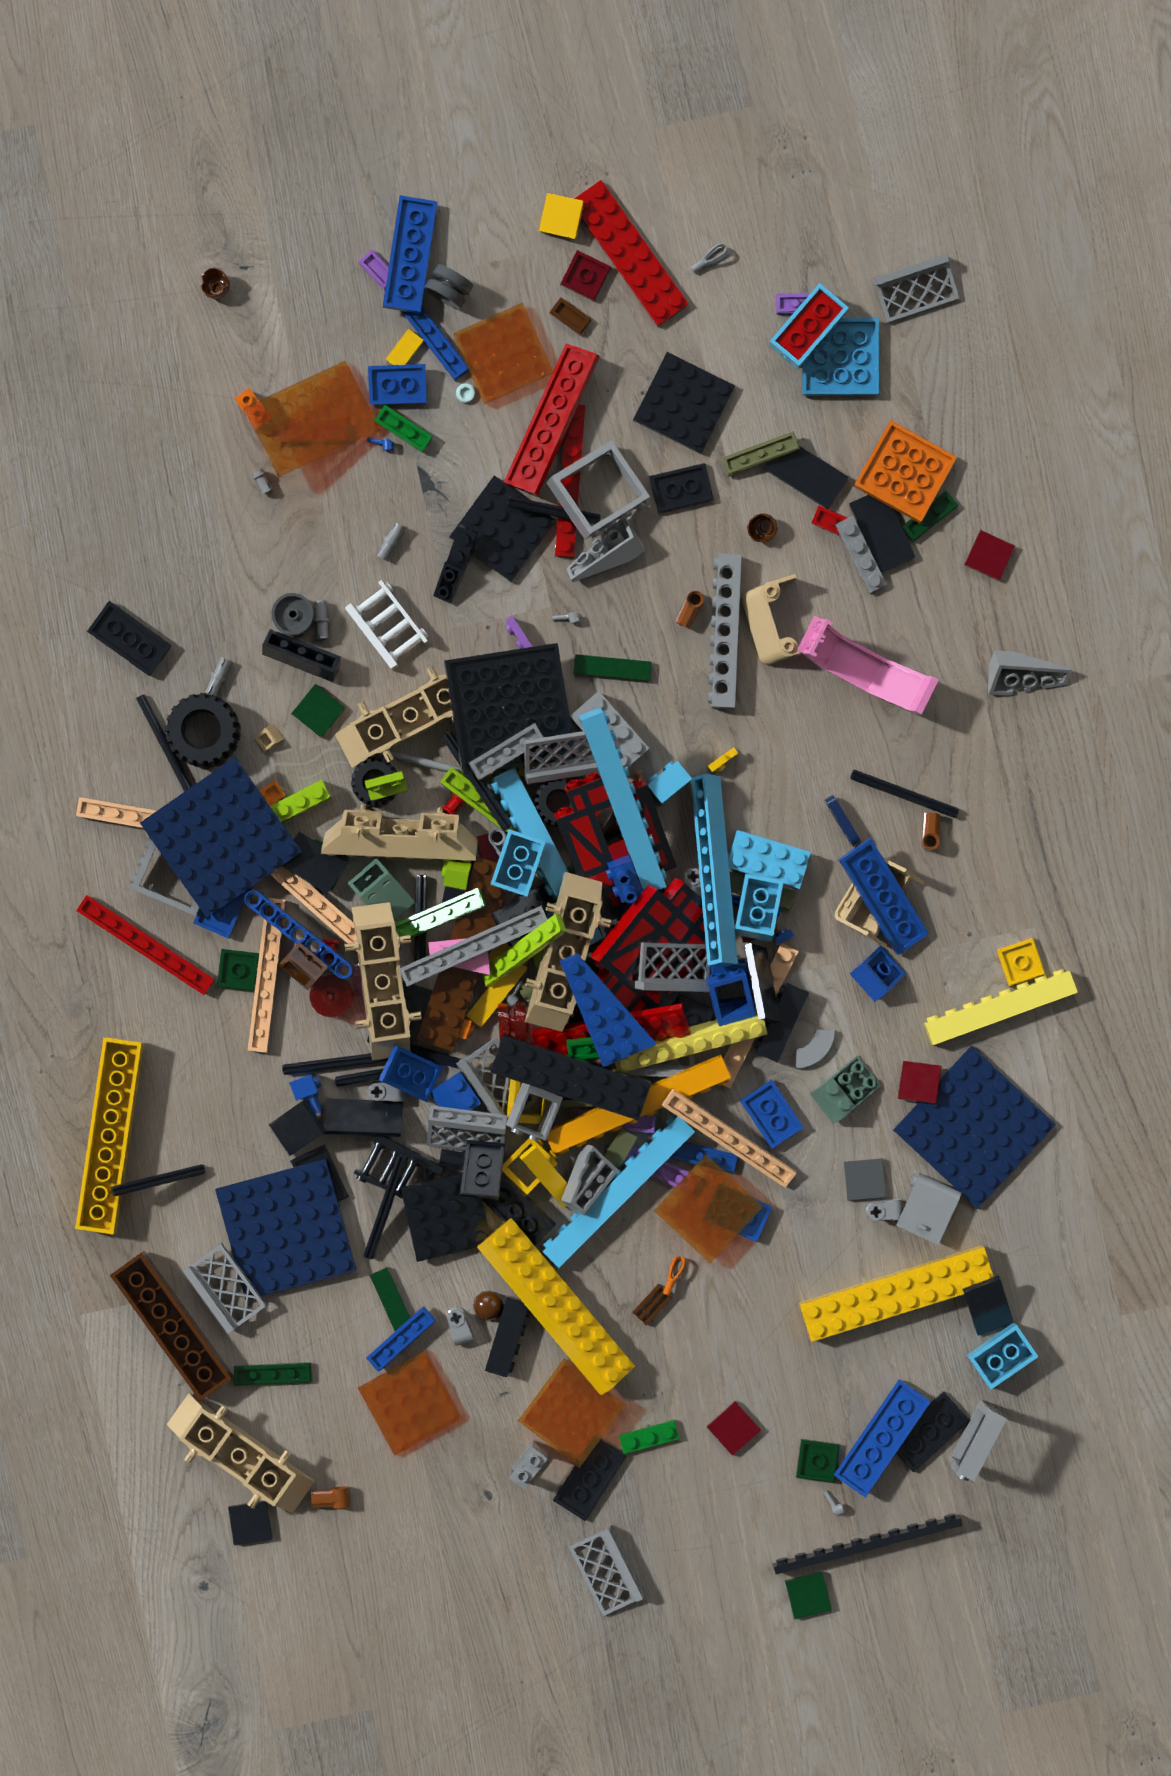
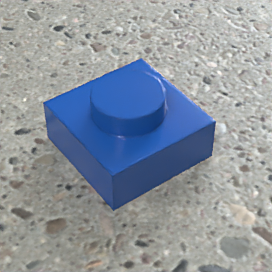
M784 928L775 933L777 937L773 938L776 945H779L792 938L794 934L791 929L786 931Z

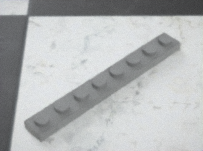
M539 906L406 965L399 970L406 986L412 985L527 934L548 919L542 906Z

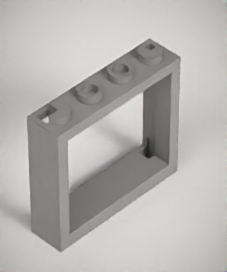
M612 440L553 475L547 481V485L585 540L589 537L599 536L602 533L601 530L605 527L607 530L617 524L616 521L618 519L625 520L632 515L631 511L637 509V511L641 510L647 505L646 501L650 498ZM609 455L637 496V499L595 525L590 526L562 482L604 456Z
M149 837L145 846L148 851L139 860L138 866H140L138 874L134 873L130 883L133 884L131 889L196 916L199 906L195 901H193L192 906H188L140 885L156 848Z
M981 1399L948 1460L952 1465L951 1468L956 1472L955 1474L967 1482L969 1479L975 1482L1007 1420L996 1407Z

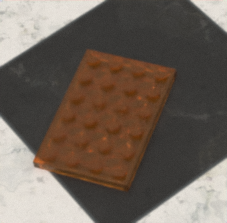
M346 361L243 408L278 478L381 429L379 424L374 421L375 417Z

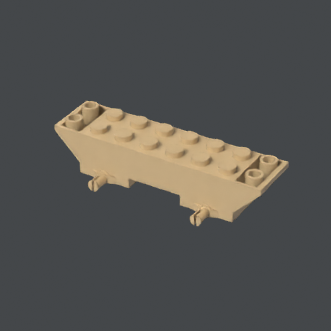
M430 666L433 674L429 667L426 670L431 680L406 696L372 711H369L365 701L357 704L362 713L360 718L335 734L351 767L354 768L360 762H364L368 758L372 759L382 753L387 763H389L390 760L387 754L391 761L394 760L389 749L449 718L453 721L446 674L437 675L434 667Z
M362 804L360 810H344L343 818L325 832L321 854L329 856L346 855L354 857L359 855L369 858L382 856L385 858L403 857L405 859L423 858L424 860L442 859L444 861L462 860L470 862L472 860L476 861L478 840L459 822V815L446 814L443 808L440 811V807L437 808V813H421L420 820L382 818L383 811H370L367 804H365V807Z
M565 872L556 905L547 903V906L552 908L546 907V911L561 914L566 932L544 948L536 981L527 978L526 982L533 983V985L526 983L525 986L534 989L525 1022L562 1032L570 1015L573 1014L577 1002L560 960L578 953L585 961L590 941L593 939L597 926L610 927V924L607 923H611V920L602 918L600 915L603 902L601 901L602 882Z
M390 902L351 907L356 943L344 944V946L352 947L345 948V952L357 950L366 1020L355 1021L356 1029L368 1028L372 1060L389 1058L394 1045L410 1052V1021L422 1020L420 1016L421 1012L409 1013L406 1008L402 977L399 970L400 944L411 943V940H403L410 939L411 937L410 935L398 936Z
M188 1393L167 1423V1426L180 1438L179 1440L190 1449L184 1460L187 1461L189 1459L187 1463L191 1464L196 1455L203 1456L230 1473L253 1493L254 1496L247 1504L253 1509L259 1500H263L272 1506H277L293 1513L315 1481L287 1462L292 1453H288V1450H285L280 1457L226 1419L224 1415L229 1410L227 1407L224 1409L225 1406L221 1405L218 1412H216L204 1402L199 1401L197 1397Z

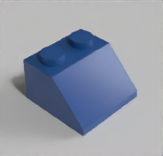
M882 946L874 950L849 973L874 1002L888 993L906 975L904 970Z
M461 1071L434 1088L430 1094L439 1107L471 1111L482 1103Z

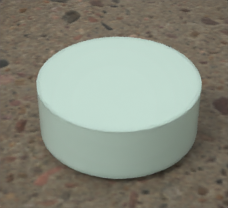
M461 384L457 388L456 397L460 402L469 403L474 399L475 390L470 384Z

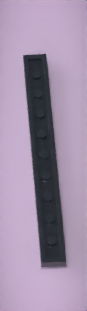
M954 1513L948 1514L941 1520L936 1518L925 1521L926 1524H910L903 1530L894 1528L888 1530L887 1534L875 1533L870 1535L868 1539L856 1538L851 1540L849 1544L837 1543L832 1545L830 1549L818 1548L813 1550L814 1553L807 1555L805 1552L794 1555L795 1558H779L776 1560V1563L772 1564L775 1574H780L963 1526L959 1515L955 1516Z

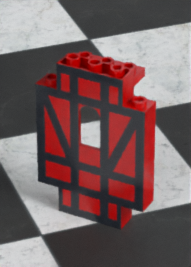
M593 772L584 779H574L564 786L572 807H563L554 815L576 874L602 882L601 896H606L611 912L614 915L629 909L633 903H622L620 897H615L612 887H615L614 881H609L606 870L609 869L607 863L627 856L629 852L624 839L607 846L598 821V814L605 808L612 809L600 773ZM644 779L634 780L632 783L636 793L633 796L635 801L639 800L642 811H640L641 818H646L649 826L646 832L653 837L655 845L652 848L654 852H658L661 863H658L660 870L664 868L666 872L674 869L677 865L647 783ZM665 888L659 889V891L663 894Z
M677 878L672 881L663 894L658 889L648 885L590 956L596 961L594 965L600 969L598 974L594 973L630 1013L670 1006L681 992L634 988L635 983L632 980V975L640 963L641 942L706 944L702 898L687 884ZM647 947L646 955L653 949L652 947ZM666 948L662 952L666 960L673 954L670 948ZM686 948L679 953L683 960L690 954ZM700 949L696 953L700 961L705 956V949ZM675 957L670 962V965L675 969L681 962ZM692 957L686 964L692 970L698 963ZM661 960L656 968L658 969L664 962ZM666 966L660 973L664 978H667L672 972ZM683 966L677 974L684 978L688 971Z

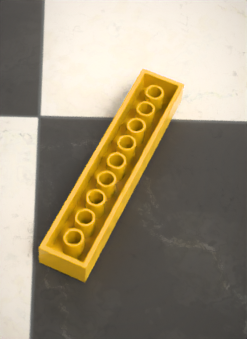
M103 1037L75 1229L106 1234L117 1233L122 1195L113 1196L111 1187L123 1184L125 1180L145 1042Z
M512 1218L503 1223L477 1246L480 1252L600 1395L611 1390L635 1367Z
M980 1245L799 1302V1306L809 1338L813 1342L963 1295V1288L993 1278L994 1276L985 1248Z

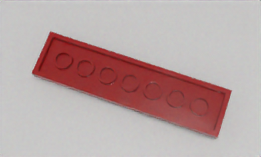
M602 180L574 198L585 201L581 220L657 327L689 305Z
M565 344L504 483L538 496L600 358L598 354Z
M682 1004L631 1012V1015L654 1041H664L668 1038H682L685 1035H691V1029ZM584 1021L568 1023L562 1032L546 1027L532 1030L534 1043L567 1054V1040L591 1037Z

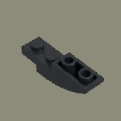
M462 524L458 527L448 559L444 563L434 591V597L448 603L452 602L473 553L478 531Z

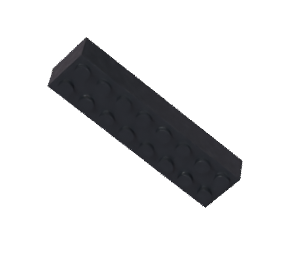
M506 1033L502 1035L491 1069V1073L638 1121L651 1085L650 1080L607 1066L603 1067L601 1064Z

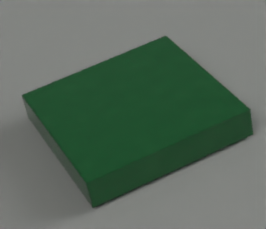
M315 684L291 714L322 738L345 708Z
M221 949L217 987L255 991L259 953Z
M801 1439L796 1478L834 1483L839 1444Z
M822 1571L785 1580L794 1619L832 1610Z

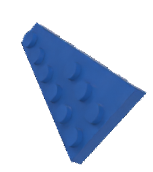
M578 953L560 960L603 1067L657 1045Z

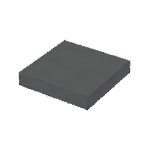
M882 1158L844 1162L847 1200L886 1197Z

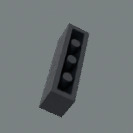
M272 629L269 630L262 644V655L330 682L334 681L340 669L341 656Z
M786 983V986H781L778 992L780 999L777 1003L781 1022L775 1024L765 1022L767 1035H763L762 1039H757L754 1046L757 1049V1054L778 1063L809 992L789 983Z
M507 1295L486 1364V1372L506 1378L508 1373L512 1374L515 1363L512 1362L514 1355H518L521 1346L517 1342L519 1336H524L526 1325H523L525 1317L529 1318L531 1313L520 1298Z

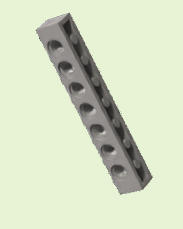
M719 553L718 558H714V570H717V577H713V589H716V597L712 596V608H715V616L712 615L711 627H715L714 635H711L710 646H714V653L710 654L709 665H713V673H709V684H712V692H708V703H711V708H735L742 554ZM723 570H730L732 577L729 579L723 578L721 574ZM722 589H729L731 596L729 598L722 597ZM728 608L731 612L730 616L723 617L720 614V609ZM725 626L730 630V634L722 636L719 633V629ZM724 645L728 647L729 653L721 655L718 652V648ZM719 665H726L728 672L722 675L718 672L717 667ZM725 684L727 692L724 694L719 693L716 689L717 685Z

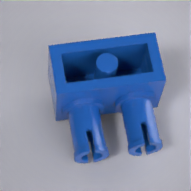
M629 855L608 862L609 869L606 870L609 881H614L615 887H612L615 897H620L622 903L635 902L643 891Z
M313 1073L289 1082L296 1101L305 1099L315 1114L324 1111L317 1095L321 1091L320 1087H322L319 1076L315 1077Z

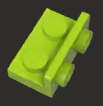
M403 771L365 781L366 789H368L372 801L408 791Z

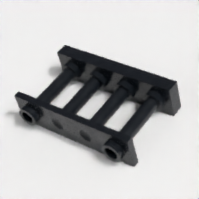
M373 1136L372 1140L375 1141V1146L362 1171L356 1169L354 1174L357 1175L356 1179L366 1183L369 1181L386 1190L387 1184L385 1183L393 1170L398 1154L408 1156L409 1164L401 1177L396 1196L403 1199L400 1187L406 1186L415 1167H418L419 1164L426 1167V1173L421 1182L431 1180L432 1176H435L436 1173L440 1175L444 1167L386 1136ZM386 1146L392 1150V1155L379 1180L368 1174L381 1149H384Z

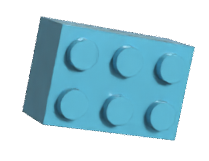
M678 761L675 763L669 762L663 767L661 775L656 773L647 781L650 794L660 806L687 786L692 780Z
M509 829L490 885L528 898L546 841Z
M745 874L735 925V935L772 942L784 881Z
M1015 1323L1010 1324L966 1355L990 1390L1038 1358V1355Z

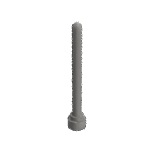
M390 750L394 759L446 772L452 767L462 774L461 767Z

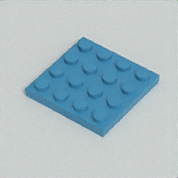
M842 318L802 365V396L879 395V318Z

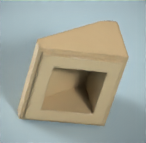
M273 724L264 728L254 737L265 753L284 739Z

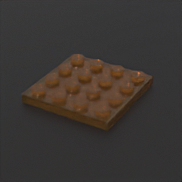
M523 303L453 333L484 404L554 373Z
M705 1154L654 1209V1212L711 1264L763 1206Z
M426 1350L358 1387L394 1455L401 1453L462 1419V1415Z
M564 1358L518 1421L580 1468L626 1405L610 1392L600 1395L582 1372Z

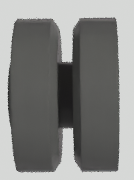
M437 264L433 271L436 279H428L424 289L442 303L460 310L465 302L462 295H469L473 284L458 272L444 265Z
M297 593L284 594L276 600L271 611L272 621L276 628L292 638L302 637L309 633L314 626L315 610L310 601L303 595ZM293 611L297 613L295 618L290 617V614H293Z

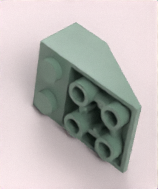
M378 858L373 860L348 882V885L366 905L390 902L394 920L415 903Z
M857 1055L821 1083L810 1095L834 1124L848 1115L881 1085Z

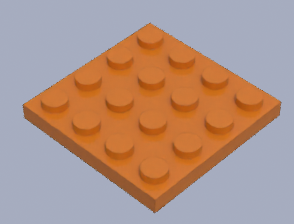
M890 420L853 487L921 523L957 457Z

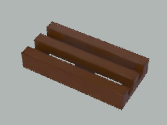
M659 1284L654 1287L632 1312L646 1326L672 1298L671 1295L663 1294L664 1289ZM658 1290H660L661 1293L641 1314H639V1310L649 1301V1299ZM665 1295L666 1298L651 1313V1315L647 1319H645L644 1316Z

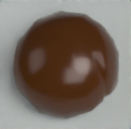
M216 267L209 268L201 275V289L208 298H222L229 291L230 281L222 269Z
M757 514L749 520L747 526L748 535L755 542H768L776 536L778 530L777 521L769 514Z
M484 1291L478 1294L473 1304L478 1317L486 1321L496 1320L502 1315L504 1308L500 1296L492 1291Z

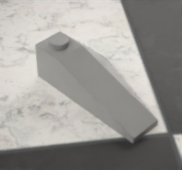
M627 518L625 520L618 519L616 521L617 524L608 530L605 528L604 531L606 533L599 540L595 539L592 542L593 546L587 552H582L566 568L572 582L630 562L645 552L641 539Z
M994 650L989 664L988 694L1007 696L1013 695V692L1020 690L1029 692L1031 688L1042 687L1046 689L1067 684L1072 669L1012 651Z

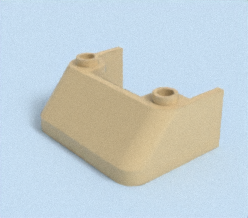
M796 574L765 583L745 592L742 596L741 603L759 660L765 665H771L803 655L797 650L798 645L793 638L785 637L779 639L769 607V603L777 600L780 596L779 586L794 582L797 578Z
M883 858L902 890L908 886L911 880L921 885L925 884L923 880L909 870ZM851 884L835 911L836 920L865 938L886 948L887 944L876 938L880 932L879 926L874 921L873 916L856 888Z

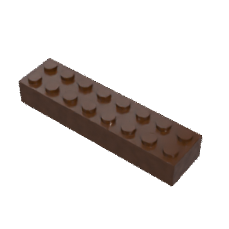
M145 1251L110 1275L199 1401L234 1376Z

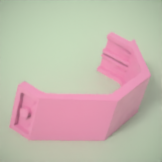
M814 615L797 649L799 652L823 670L868 694L912 713H923L939 681L937 678L923 675L874 653L831 627L832 621L820 619Z

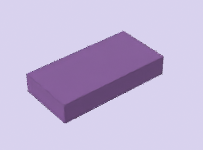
M371 249L358 264L385 291L389 266Z

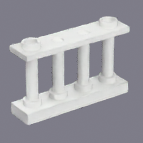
M381 580L378 583L382 589L361 605L353 607L350 603L345 609L391 670H394L398 667L396 661L399 656L421 640L425 645L429 642L426 638L429 636L423 628L418 629L392 595L394 590L389 583L386 582L384 584ZM387 594L393 604L370 622L369 620L365 622L361 617L363 612ZM399 610L405 619L382 637H376L372 632L375 630V627ZM411 625L417 634L392 652L391 650L388 653L384 647L387 645L386 642Z

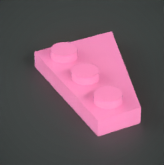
M465 939L428 942L429 953L431 955ZM488 951L452 967L490 975Z

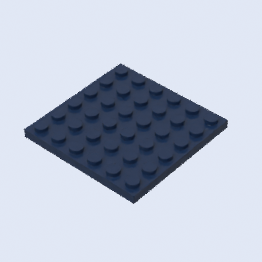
M236 757L140 822L206 918L302 852Z
M970 1046L940 1078L937 1104L918 1102L895 1126L893 1131L978 1209L1056 1124L976 1049Z
M327 1158L215 1189L234 1260L260 1296L357 1270ZM241 1283L243 1293L247 1294L246 1284Z

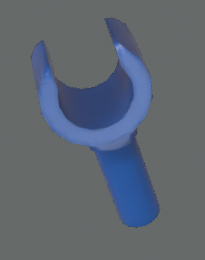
M367 438V442L383 445V451H393V442L391 440Z

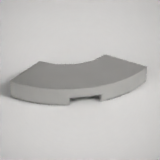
M815 1030L814 1038L803 1048L796 1049V1068L808 1067L820 1061L832 1046L835 1030Z

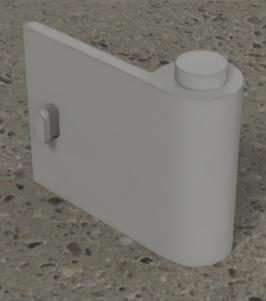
M918 1173L917 1176L913 1175L909 1185L912 1186V1191L896 1226L939 1245L958 1204L961 1192Z

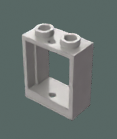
M522 1083L506 1125L512 1128L511 1132L522 1135L524 1132L528 1134L527 1138L538 1142L540 1138L546 1141L563 1097ZM529 1093L549 1100L537 1131L517 1124Z
M533 1440L510 1470L509 1479L522 1489H525L548 1459V1451Z

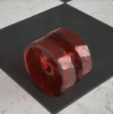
M326 975L319 978L313 984L310 990V1002L317 1013L325 1017H336L350 1009L354 993L346 979H341L336 975ZM334 992L336 995L334 997L335 999L331 1000L329 998V993Z
M525 1002L514 1004V1015H511L508 1003L498 1004L500 1041L503 1033L509 1035L515 1033V1037L527 1040L529 1026L525 1022L527 1015Z

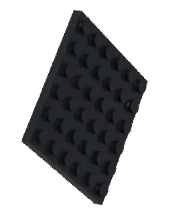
M558 643L444 661L462 776L474 774L469 762L533 723L536 724L543 738L572 733ZM570 740L567 743V745L572 747L574 745V741ZM551 743L548 747L553 750L558 743ZM536 745L529 750L534 753L539 746ZM563 747V748H562L560 751H558L557 753L562 756V755H564L568 750ZM544 750L539 757L544 759L549 752ZM524 753L496 770L524 766ZM572 753L568 758H574L576 755ZM553 756L549 761H555L558 758ZM534 759L530 765L537 764L539 761Z

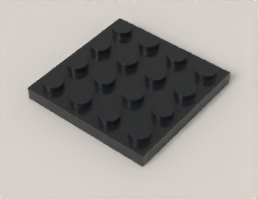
M667 352L633 421L702 454L735 385Z
M494 475L449 538L454 541L458 527L461 524L478 531L472 555L509 582H512L556 520L550 515L507 507V500L510 496L526 498Z
M463 1172L400 1187L417 1262L476 1248L490 1236L482 1198L460 1196Z

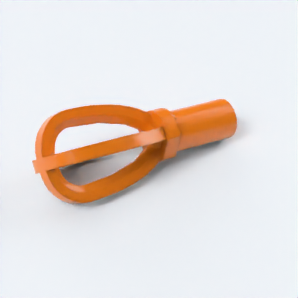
M676 1256L671 1262L667 1283L663 1290V1294L670 1296L673 1286L677 1282L676 1280L680 1277L686 1266V1260L683 1257ZM677 1260H681L680 1270L673 1278L674 1265Z

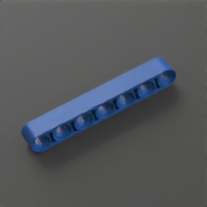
M252 890L245 895L247 906L294 943L300 942L325 963L328 966L327 969L341 979H349L354 975L355 968L351 962L263 893ZM257 894L259 896V902L253 905L251 903V897L252 895ZM268 906L274 908V914L270 917L266 915V908ZM285 917L289 920L287 928L281 926V920ZM300 929L304 932L302 940L296 938V932ZM314 941L319 943V949L316 952L311 950V944ZM328 953L334 955V961L331 964L326 962V955ZM343 965H347L350 969L349 974L346 976L341 973Z

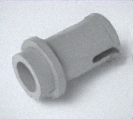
M260 469L253 473V480H256L262 495L274 489L266 476L267 472Z

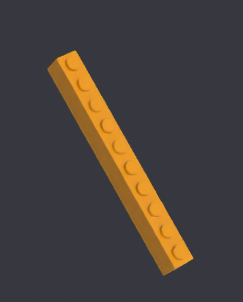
M722 1055L715 1056L651 1084L640 1117L644 1115L649 1117L656 1114L657 1110L663 1107L662 1102L673 1088L688 1099L693 1098L692 1094L697 1092L702 1094L711 1090L710 1087L713 1085L721 1086L728 1083V1079L731 1076ZM597 1107L551 1127L547 1140L553 1154L558 1153L561 1155L568 1152L569 1147L574 1145L580 1147L586 1144V1140L594 1138V1140L601 1138L605 1135L604 1132L609 1130L612 1132L622 1128L623 1124L627 1122L633 1124L638 1122V1120Z

